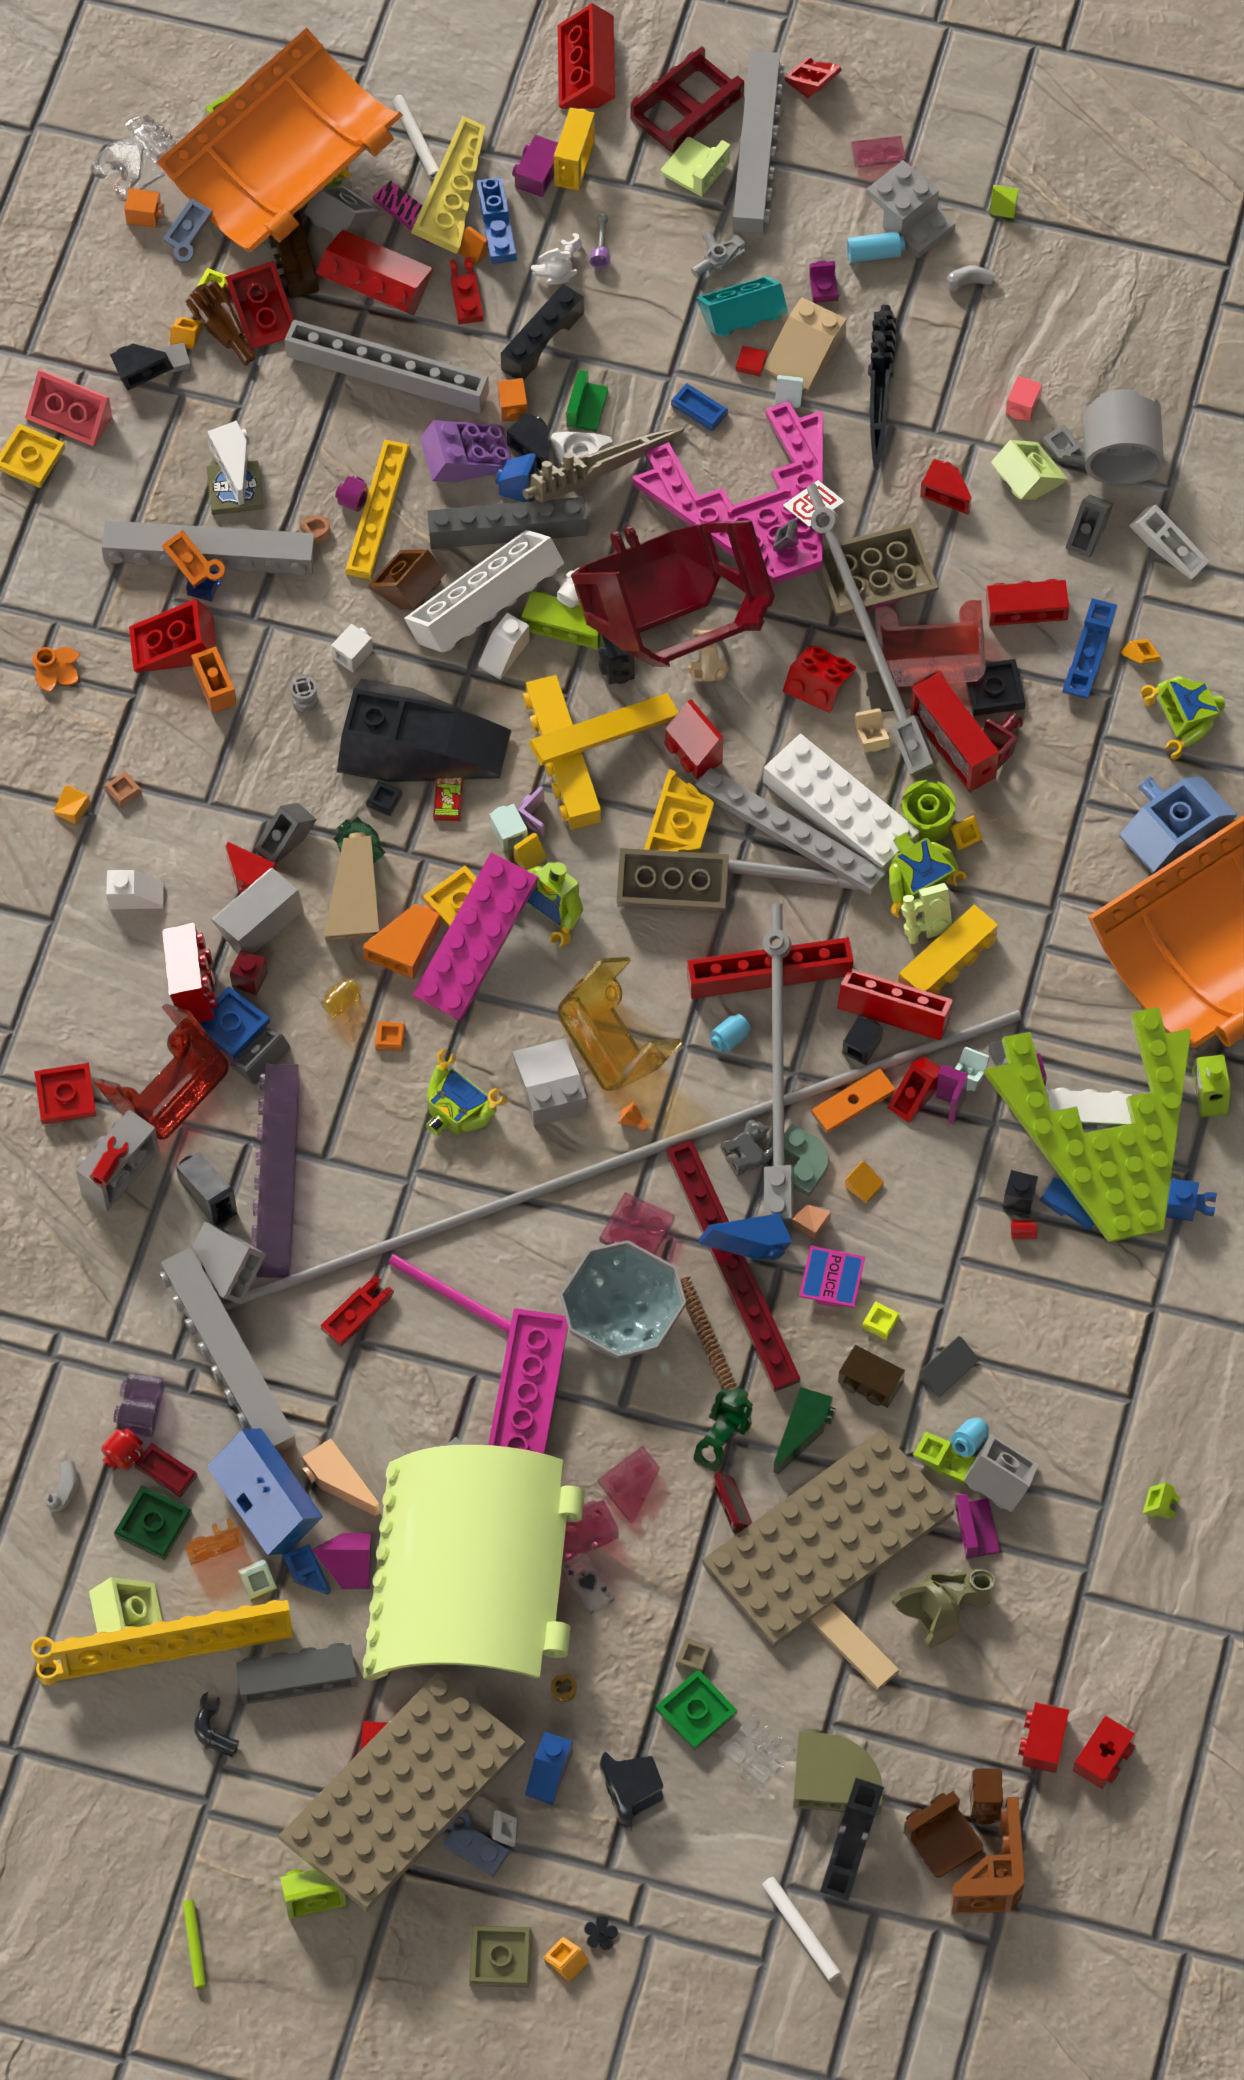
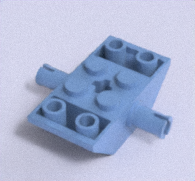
M1147 777L1146 780L1148 782L1144 779L1139 784L1138 789L1145 794L1150 802L1140 809L1120 833L1119 837L1154 874L1188 850L1207 840V837L1235 819L1237 814L1203 777L1184 778L1165 792L1156 784L1152 777Z

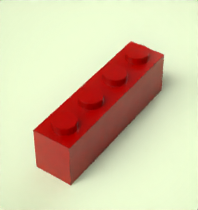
M849 968L840 986L837 1009L941 1041L949 1024L953 1000Z

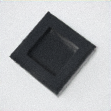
M378 781L366 801V806L391 817L402 797V791Z

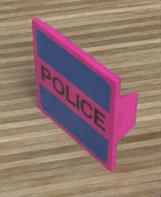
M810 1246L799 1297L815 1300L817 1304L836 1308L841 1305L854 1308L865 1256Z

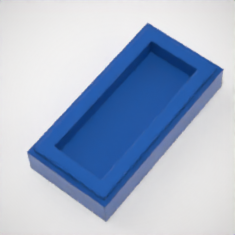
M687 383L671 400V406L712 432L728 415L727 408Z

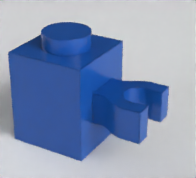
M1171 1179L1166 1218L1193 1221L1195 1210L1200 1211L1206 1216L1214 1217L1215 1207H1209L1205 1202H1216L1217 1193L1207 1192L1198 1194L1199 1182Z

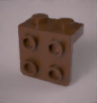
M954 1791L947 1795L945 1793L939 1794L930 1802L931 1805L924 1810L920 1808L914 1810L906 1817L907 1821L904 1824L903 1833L936 1878H941L983 1850L982 1841L959 1810L960 1799Z

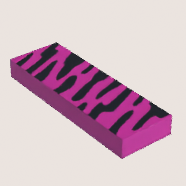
M389 181L373 195L375 203L412 231L422 208L419 202L392 181ZM421 238V239H422L424 242H426L427 244L430 243L429 241H427V240Z

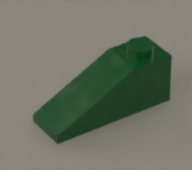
M800 1387L774 1460L773 1473L780 1474L824 1432L826 1423L832 1424L836 1408L832 1407V1396Z

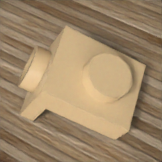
M880 708L855 714L857 737L864 752H875L890 747L889 736L883 725V716Z

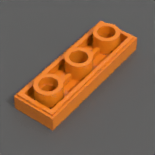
M879 1068L811 1109V1114L825 1133L828 1134L893 1095L895 1088Z

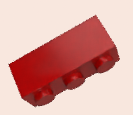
M1048 579L1041 582L1022 581L1014 584L995 583L987 585L985 600L989 626L1068 620L1069 599L1066 580Z

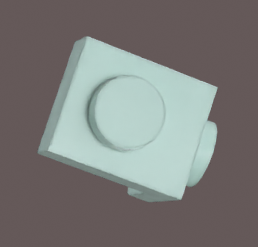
M968 1047L963 1049L955 1069L968 1074L966 1091H975L983 1080L984 1070L987 1068L990 1057Z

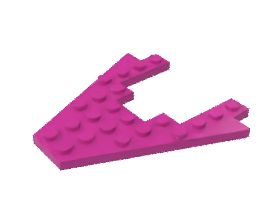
M789 401L765 409L766 418L792 463L771 470L772 479L778 490L732 505L723 487L698 496L670 443L646 450L645 456L652 470L632 476L633 485L690 526L703 522L752 521L768 576L773 585L823 568V535L816 532L812 526L809 527L783 506L805 490L808 485L818 480L823 484L822 411L799 418ZM795 519L797 521L799 545L775 552L773 545L777 530L790 520ZM711 533L713 542L734 556L728 534Z

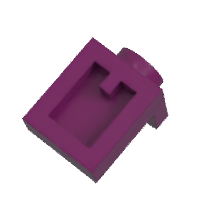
M822 260L809 264V282L813 303L838 301L835 261Z

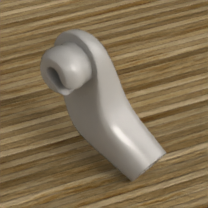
M968 265L949 273L947 276V287L951 291H958L960 286L968 283L991 285L995 273L976 265Z
M65 1461L60 1464L59 1485L51 1495L48 1494L45 1498V1504L51 1512L57 1513L64 1510L79 1489L78 1475L73 1461Z

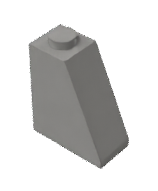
M205 1221L193 1244V1248L219 1295L241 1304L266 1254L224 1228Z

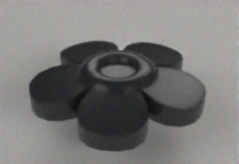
M599 1916L595 1924L588 1922L584 1927V1932L587 1935H591L586 1940L590 1948H596L600 1944L602 1950H609L613 1945L611 1939L618 1935V1930L614 1925L607 1927L608 1919L604 1916Z

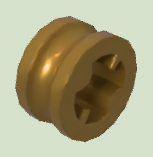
M557 1675L552 1680L551 1693L557 1701L568 1702L577 1693V1683L571 1675ZM565 1682H568L569 1689H572L571 1692L564 1691L562 1694H559V1687H556L557 1684L564 1685Z

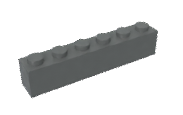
M584 497L552 499L544 503L530 501L427 510L431 549L508 543L525 530L551 537V539L587 536V516Z

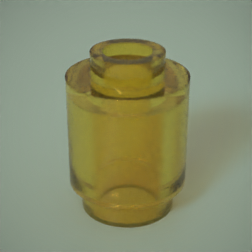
M342 978L324 995L321 1005L332 1017L343 1016L361 999V987L351 978L349 980Z

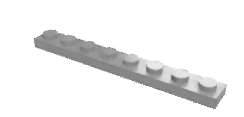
M711 767L695 784V788H697L700 794L706 795L717 805L869 895L886 878L887 871Z

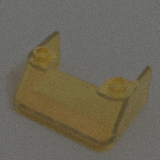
M629 957L598 959L560 1002L557 1011L558 1018L601 1088L606 1091L619 1090L658 1070L682 1044L680 1038L654 1040L639 1049L615 1011V1008L622 999V988L616 977L631 962Z

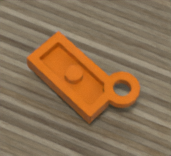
M183 530L161 545L162 549L194 588L207 578L212 581H218L225 574L224 564L217 559L207 561ZM212 566L220 568L217 574L210 573Z

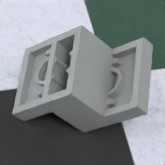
M904 160L866 190V195L884 210L883 228L887 232L898 231L899 236H904L905 247L918 259L955 230V223L937 208L939 190Z

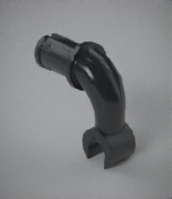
M206 1692L200 1700V1710L194 1722V1732L198 1740L205 1746V1750L211 1748L233 1758L240 1741L218 1733L216 1728L211 1727L210 1719L211 1716H214L219 1711L220 1699L218 1696L216 1703L208 1706L206 1703L208 1692Z

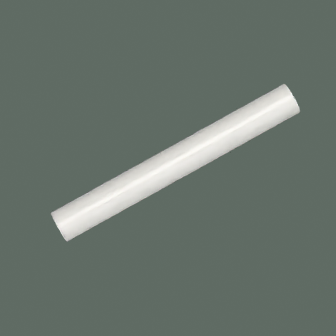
M396 95L392 98V103L396 111H400L403 114L400 118L429 178L434 180L439 168L403 95Z
M775 1877L767 1879L762 1886L826 1978L829 1981L836 1979L841 1974L836 1964Z

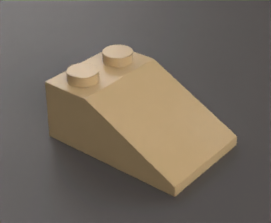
M801 297L790 313L763 367V371L775 377L782 375L803 378V390L809 392L846 336V318Z

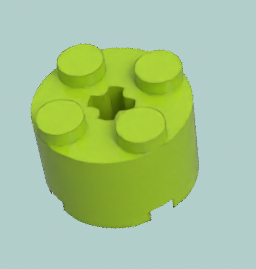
M921 780L913 783L906 789L902 799L901 816L920 831L919 841L927 838L930 842H935L949 834L951 831L950 827L954 825L955 796L948 786L938 781L933 783L928 782V780Z

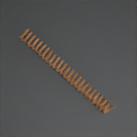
M685 1276L680 1279V1282L683 1283L681 1284L682 1288H685L683 1289V1292L686 1293L684 1296L688 1298L686 1300V1307L689 1316H691V1321H694L693 1325L696 1326L695 1330L698 1331L697 1335L700 1336L701 1344L704 1345L703 1349L706 1350L705 1354L708 1355L712 1369H714V1374L719 1379L720 1388L733 1390L737 1388L735 1387L737 1383L733 1382L735 1378H730L732 1373H728L730 1368H726L728 1363H724L726 1359L722 1358L724 1354L720 1353L722 1349L718 1348L720 1344H715L718 1339H713L715 1334H711L713 1329H710L711 1325L708 1324L709 1320L706 1319L705 1310H701L703 1306L699 1305L701 1301L697 1300L699 1296L695 1295L697 1291L693 1290L694 1286H690L692 1285V1281H689L690 1276Z

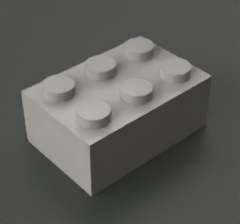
M128 1110L124 1116H119L114 1121L111 1131L106 1136L98 1139L91 1154L88 1157L84 1156L76 1167L81 1194L105 1211H108L159 1152L155 1127L131 1110ZM114 1136L117 1141L114 1148L120 1149L127 1142L129 1144V1152L124 1158L119 1159L118 1167L107 1185L103 1187L93 1182L89 1176L103 1152H107L108 1140Z

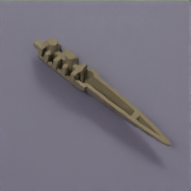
M676 427L644 435L592 454H584L579 456L578 459L572 453H565L559 469L554 465L552 466L550 461L542 462V470L539 471V476L537 474L531 475L530 487L523 490V496L525 499L535 497L537 501L544 503L587 486L597 477L644 456L646 450L661 446L683 433L685 427Z

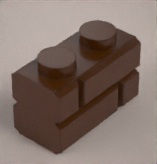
M975 1768L972 1771L969 1787L971 1802L970 1819L977 1821L979 1824H993L999 1819L1000 1807L1003 1804L1002 1770L999 1768Z

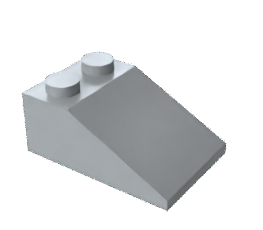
M565 1038L512 1051L533 1125L587 1112V1097Z

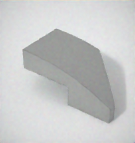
M1064 424L1042 438L1041 441L1056 460L1085 463L1084 444L1082 442L1077 443Z

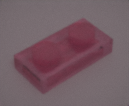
M901 136L851 142L855 168L905 161Z

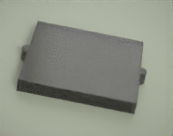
M912 668L890 670L905 710L911 709L912 687L916 686L914 685ZM879 671L866 672L868 688L866 696H869L871 710L880 708L882 712L894 711Z

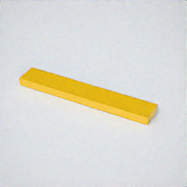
M384 439L345 570L346 575L372 579L410 451V444Z
M665 693L530 740L529 746L542 766L670 722L679 711L669 694Z

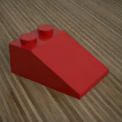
M274 261L225 276L224 282L251 350L285 339L294 318Z
M197 598L129 626L133 670L136 673L193 666L191 655L217 647L213 612Z

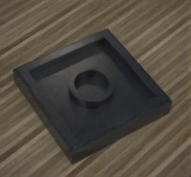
M1016 659L963 666V674L973 716L1025 709L1026 704Z

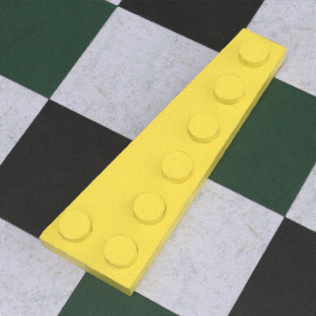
M462 116L411 231L412 234L457 254L461 246L465 218L469 208V199L485 131L484 125L465 116Z

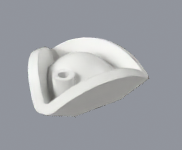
M556 432L551 436L552 452L559 468L565 453H572L578 459L579 456L584 454H592L611 447L613 443L611 437L595 433Z

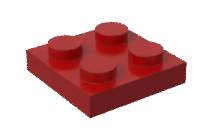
M89 1063L34 1071L42 1125L97 1116Z

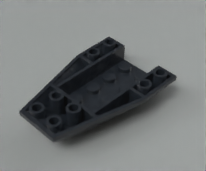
M361 679L354 687L344 723L337 773L386 782L436 781V779L463 778V780L500 778L511 730L414 688Z

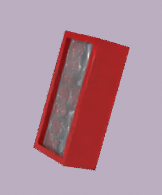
M937 673L912 687L910 715H915L919 718L925 735L967 791L970 793L995 779L999 751L942 675Z

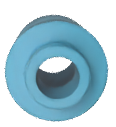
M740 1014L729 1016L710 1032V1042L717 1051L729 1053L748 1037L751 1026Z
M980 1418L966 1420L950 1438L953 1450L963 1457L972 1456L987 1440L989 1434L988 1425Z

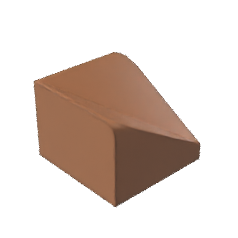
M807 1204L792 1219V1227L816 1241L830 1222L831 1213Z

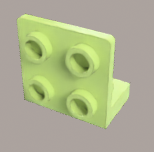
M687 137L661 168V174L702 197L730 163V144L721 140L716 148L712 147L710 149L693 138Z

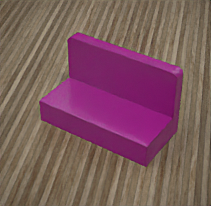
M942 1064L938 1073L936 1098L951 1103L948 1123L954 1124L966 1097L968 1074Z
M967 1494L956 1495L954 1506L966 1559L999 1553L989 1500L969 1501Z

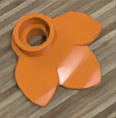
M49 647L38 649L32 658L33 666L37 670L35 675L37 684L47 692H52L57 683L63 686L76 684L78 682V673L72 664L79 658L80 654L70 647H60L56 650ZM43 660H50L48 663H42Z

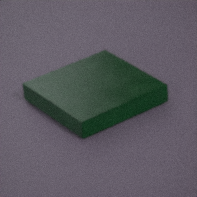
M141 1485L117 1526L114 1536L165 1560L190 1518L192 1509Z

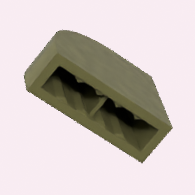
M807 1729L805 1732L799 1731L793 1808L845 1812L855 1777L882 1785L880 1772L874 1760L855 1742L838 1735L824 1734L817 1729ZM883 1792L876 1815H881Z

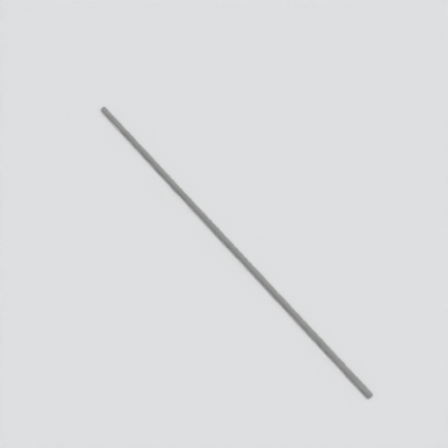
M1015 1010L944 1036L941 1041L937 1039L785 1094L784 1107L864 1078L879 1068L883 1071L1022 1020L1019 1010ZM773 1099L247 1291L241 1304L228 1299L221 1300V1303L226 1311L766 1114L773 1111Z

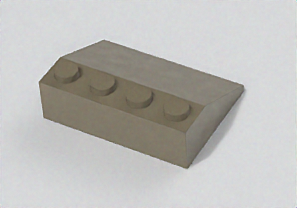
M914 522L839 541L865 609L938 590V585ZM829 544L823 545V568L815 570L819 584L836 616L855 612Z

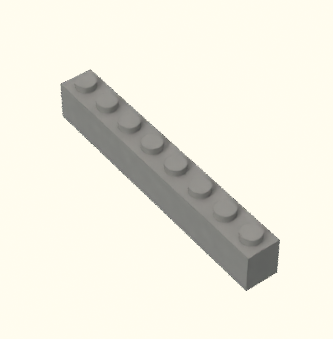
M750 51L733 212V232L763 234L764 224H769L770 209H766V203H771L772 188H768V182H773L774 167H770V161H775L776 146H772V140L777 141L778 125H774V120H779L780 105L776 104V99L782 98V84H778V79H783L784 63H780V53Z
M293 320L285 338L286 357L473 412L481 413L489 394L487 375L298 320Z
M105 520L101 546L103 560L115 564L128 562L138 565L160 564L165 567H172L175 563L162 549L161 545L183 530L207 561L212 559L220 560L224 564L225 569H239L244 572L252 570L266 571L268 573L288 572L295 575L313 574L316 548L314 533ZM212 566V567H211V568L220 570V568H219L218 566Z
M191 1247L160 1262L162 1272L159 1273V1277L166 1289L171 1287L174 1293L172 1300L178 1312L183 1310L188 1319L184 1321L190 1334L198 1336L200 1343L197 1345L204 1359L209 1357L214 1365L210 1368L216 1381L224 1383L226 1390L223 1392L230 1406L235 1404L240 1412L237 1414V1418L242 1428H262L278 1453L296 1445L294 1432Z

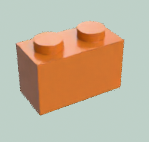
M217 647L191 655L194 674L211 713L213 714L236 706L235 689Z

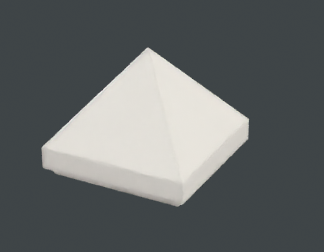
M499 1810L494 1811L490 1829L492 1839L514 1847L516 1843L517 1818Z

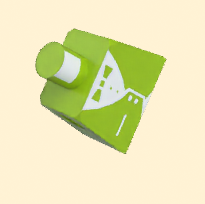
M1224 1055L1196 1058L1192 1068V1075L1200 1117L1227 1115L1230 1083ZM1216 1094L1215 1097L1218 1098V1099L1212 1100V1099H1210V1097H1211L1212 1095Z

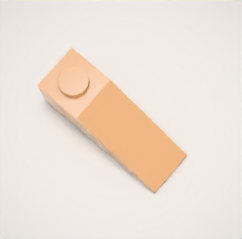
M331 1438L302 1457L304 1464L302 1472L310 1483L315 1482L321 1490L375 1517L381 1514L379 1502Z

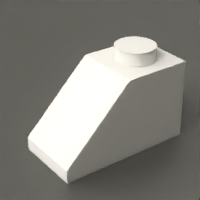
M506 613L493 630L478 667L501 680L530 642L529 625Z
M107 870L106 895L109 909L164 908V882L136 870Z

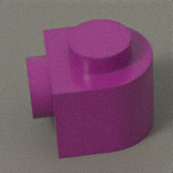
M347 476L344 483L339 484L335 493L338 505L359 512L363 508L369 493L367 483L360 477Z

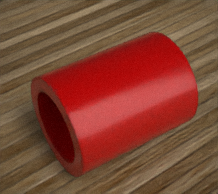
M1011 1220V1240L1037 1239V1221Z

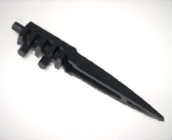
M882 305L881 311L874 312L871 363L868 365V375L871 378V449L873 467L876 471L879 469L884 439L890 377L894 376L897 318H895L889 305Z

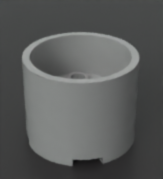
M1113 390L1099 394L1100 399L1091 404H1086L1083 408L1085 469L1092 478L1111 485H1131L1147 481L1162 470L1164 465L1161 405L1156 398L1149 399L1140 396L1137 390Z

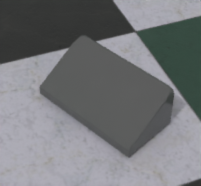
M266 1027L231 1062L230 1067L255 1085L290 1050V1045L283 1034Z
M958 1336L920 1371L919 1379L940 1397L979 1362V1359L965 1340Z

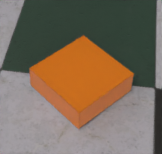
M378 1021L375 1050L403 1052L405 1023Z

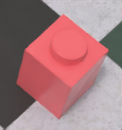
M1017 376L1007 399L1006 414L1014 419L1030 422L1041 398L1042 383Z

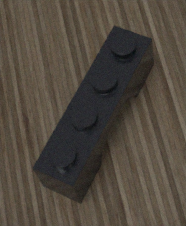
M562 284L500 353L501 370L515 379L523 378L524 381L538 365L541 353L549 340L561 329L569 331L584 314V296L567 285Z
M855 1777L820 1888L821 1893L849 1901L867 1838L882 1796L883 1785Z

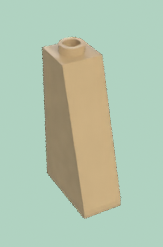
M365 833L349 834V838L343 839L324 931L326 941L370 938L379 932L371 836H366Z

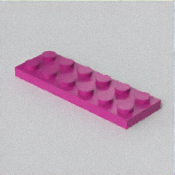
M491 852L412 995L462 1021L540 878Z
M514 1308L488 1445L518 1448L542 1454L546 1453L568 1334L565 1315Z

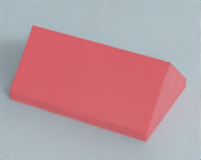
M40 369L36 376L25 419L95 446L112 419V411L109 397Z

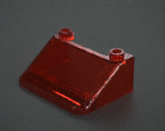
M969 600L961 606L959 611L960 622L900 627L898 615L893 608L887 606L875 607L877 639L896 687L918 685L937 673H940L947 683L977 681L983 677L986 664L981 600Z

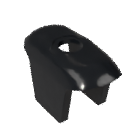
M603 1752L599 1766L608 1794L611 1797L620 1824L627 1830L632 1831L633 1817L663 1800L661 1791L663 1789V1782L652 1756L616 1761L607 1752Z

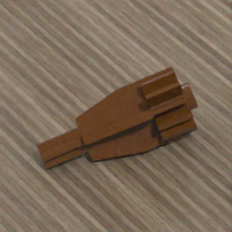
M212 280L208 285L204 283L197 286L192 294L189 295V299L185 301L198 321L201 319L208 332L227 349L232 347L244 365L254 361L256 355L245 342L244 330L232 305L229 303L228 296L218 282H213Z

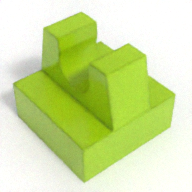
M1166 1482L1149 1487L1143 1514L1151 1518L1156 1516L1165 1519L1175 1518L1176 1512L1170 1509V1503L1174 1504L1180 1501V1496L1174 1492L1175 1487Z

